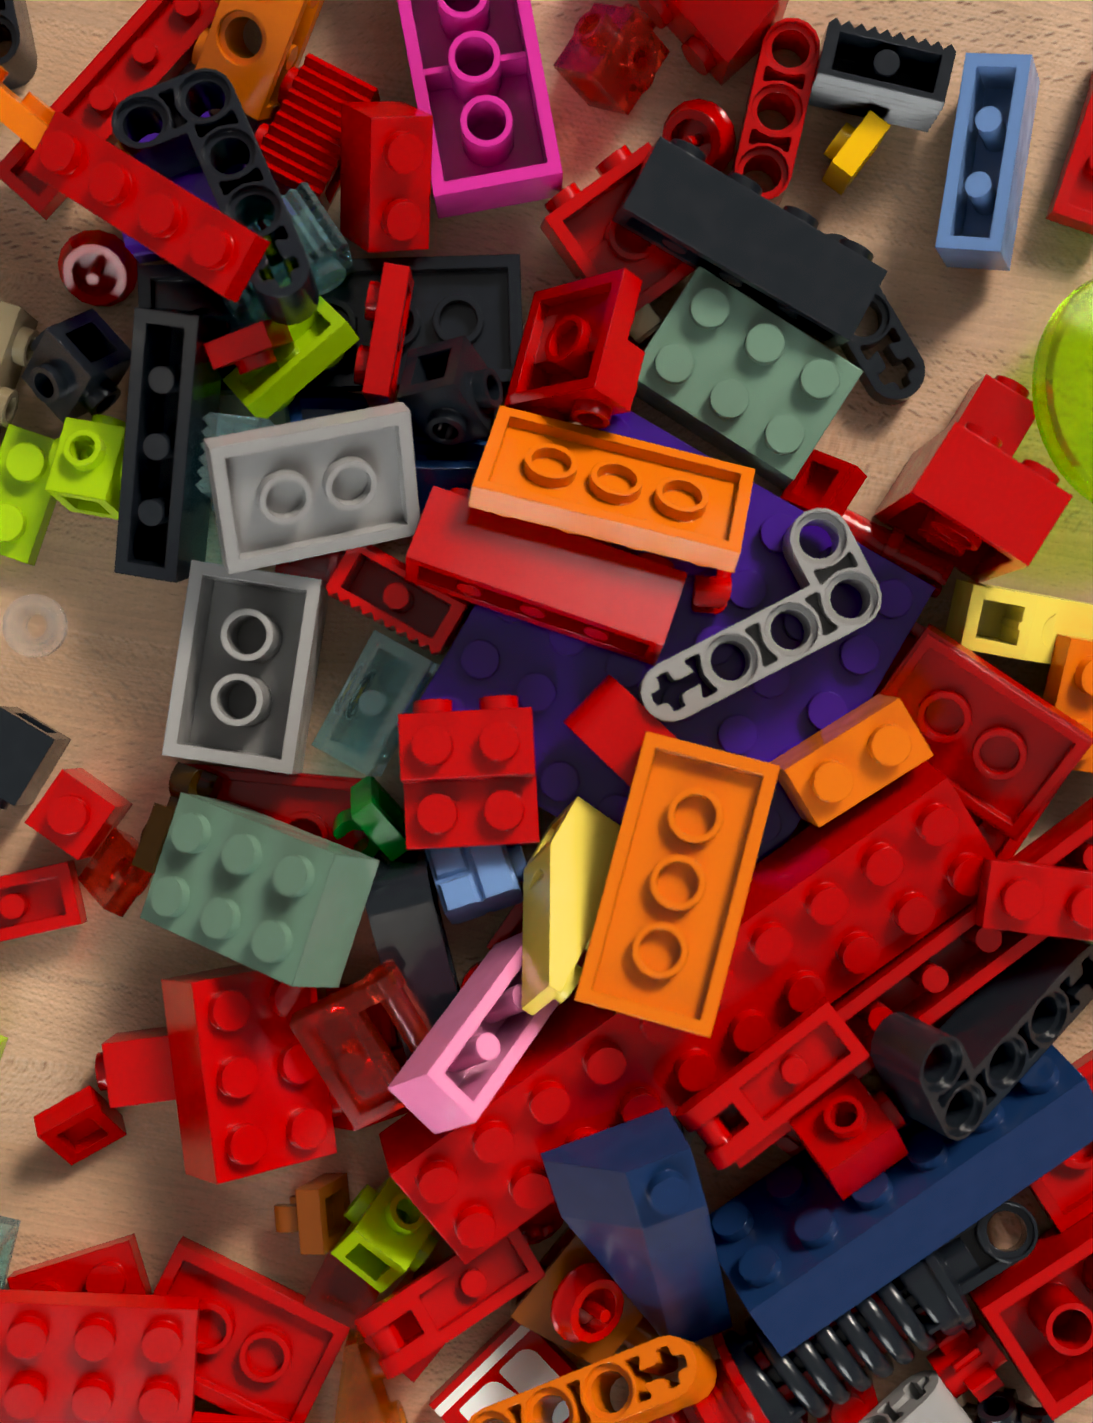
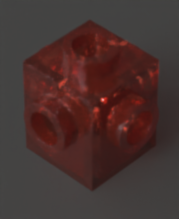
M595 2L591 9L576 23L573 36L553 67L589 106L629 115L641 95L652 85L655 74L670 51L654 33L653 30L656 25L653 19L639 7L629 3L620 7Z

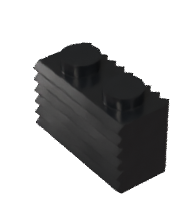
M835 18L828 23L820 43V54L808 105L863 118L871 110L889 124L928 132L943 109L956 50L952 44L943 49L939 41L930 45L926 38L919 43L914 36L905 40L901 32L892 37L888 29L880 34L876 27L867 31L864 25L860 24L854 28L850 20L841 25L839 20Z

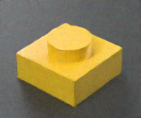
M871 110L857 128L846 122L824 152V155L832 161L822 181L842 196L880 146L891 125Z

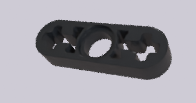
M826 234L836 241L842 238L848 239L839 234ZM879 286L869 305L878 317L876 332L866 337L853 335L852 339L840 345V348L850 363L863 370L859 380L868 395L881 404L897 405L908 400L921 387L925 377V365L921 355ZM885 335H888L893 342L888 344L882 351L888 362L892 366H898L903 363L907 368L908 373L901 380L903 389H900L895 382L884 385L880 381L879 375L886 367L878 351L869 360L862 353V351L875 347Z

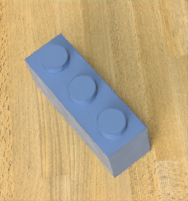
M966 53L935 244V248L946 267L1010 271L1040 85L1032 54Z

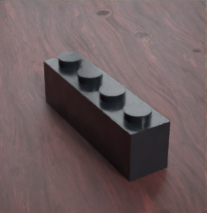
M660 136L648 152L612 221L697 270L701 266L829 348L833 349L850 341L888 272L872 262L874 258L872 252L855 241L844 238L836 241L817 229L818 221L804 210L789 205L784 206L782 209L762 197V188L752 179L736 172H729L728 175H725L705 163L706 155L693 144L678 138H673L670 142Z
M135 307L114 573L177 583L189 578L191 560L203 562L206 560L212 492L203 439L217 437L223 367L213 370L203 344L226 335L227 316L171 308Z

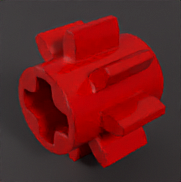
M978 1319L975 1320L976 1327L969 1331L965 1328L954 1336H947L938 1330L935 1332L938 1348L927 1355L926 1358L956 1399L970 1389L972 1394L981 1403L1005 1385L995 1370L1008 1360Z

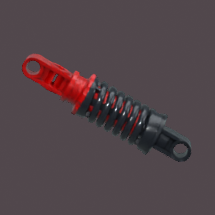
M1013 1201L1004 1202L783 1357L780 1356L752 1316L746 1318L745 1328L748 1334L742 1338L734 1330L714 1334L713 1340L718 1359L714 1360L717 1377L715 1386L708 1397L694 1405L648 1423H808V1412L815 1418L824 1417L829 1414L830 1400L835 1404H845L850 1401L852 1396L851 1386L857 1391L869 1389L873 1384L871 1371L879 1378L890 1376L894 1371L891 1356L899 1364H909L915 1358V1350L912 1343L922 1351H930L936 1346L935 1332L938 1330L947 1336H954L965 1328L969 1331L976 1327V1322L965 1295L1024 1259L1033 1251L1038 1240V1227L1033 1215L1019 1203ZM1000 1211L1011 1212L1017 1217L1021 1225L1019 1241L1008 1249H997L990 1242L987 1235V1225L990 1218Z

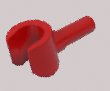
M716 569L715 576L695 575L692 592V611L710 614L723 612L731 596V576L733 573Z

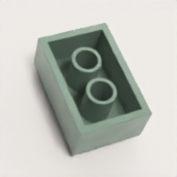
M699 266L644 351L645 355L635 396L746 467L754 468L756 474L779 489L784 490L801 470L860 378L863 370Z
M181 792L140 918L292 987L338 988L380 860L234 802Z

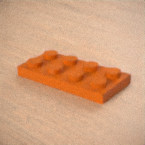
M500 405L472 483L468 507L492 512L502 517H512L560 529L570 534H580L623 545L633 550H643L691 562L698 566L734 573L741 552L755 469Z
M646 731L574 1000L711 1038L780 770L779 765Z

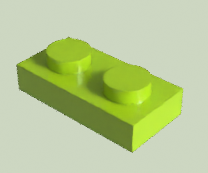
M321 296L318 307L310 318L299 324L287 325L294 342L273 349L277 362L240 375L236 367L222 379L260 424L275 412L286 408L300 390L322 371L335 366L342 359L345 352L360 340L348 322Z
M8 424L0 447V555L35 566L57 502L45 490L50 473L49 453L56 439Z

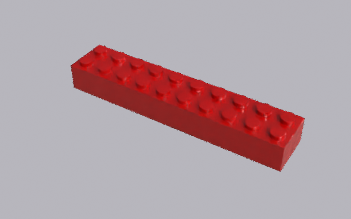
M924 761L820 828L812 824L755 865L711 1038L574 1000L575 993L554 1009L475 1123L434 1134L410 1111L380 1132L379 1137L390 1177L465 1265L555 1201L540 1155L541 1153L668 1107L670 1113L674 1116L676 1111L689 1098L710 1087L824 997L831 1004L978 899L984 863L983 858H997L949 779L927 761Z

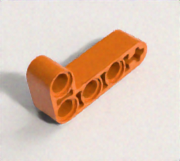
M671 1335L661 1336L485 1407L473 1414L468 1423H553L554 1409L563 1400L569 1408L568 1423H648L694 1405L708 1397L716 1382V1363L710 1352L700 1344ZM677 1357L686 1359L687 1367L678 1372L680 1383L667 1379L653 1380L650 1375L664 1376L674 1372L679 1368ZM623 1376L628 1384L629 1395L624 1407L616 1412L610 1402V1391L614 1382Z

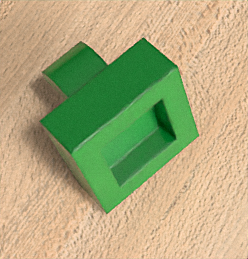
M370 773L350 788L351 808L343 810L335 817L333 821V836L338 840L352 830H360L366 834V837L354 845L355 851L373 858L380 849L390 861H394L408 851L406 850L405 811Z

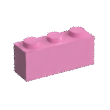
M523 932L494 944L388 1086V1089L434 1134L472 1124L478 1120L559 1004L558 1001L553 999L533 1016L521 1009Z

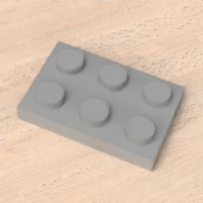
M403 402L203 439L222 563L229 575L410 537L415 534L420 521L411 413Z

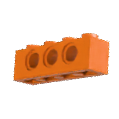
M215 0L219 6L212 25L201 33L193 49L192 63L196 65L195 70L209 68L218 70L226 75L232 83L246 115L257 121L275 117V113L280 110L281 106L277 96L282 80L291 67H299L324 0ZM250 19L258 25L262 34V44L256 54L248 50L243 39L244 27Z

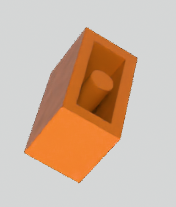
M877 694L769 763L780 766L777 779L801 819L820 828L934 755L899 697Z

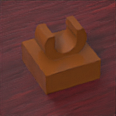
M324 1173L295 1189V1195L289 1197L290 1204L274 1205L276 1232H299L301 1255H325L334 1249L352 1223L343 1216L350 1205L347 1173Z

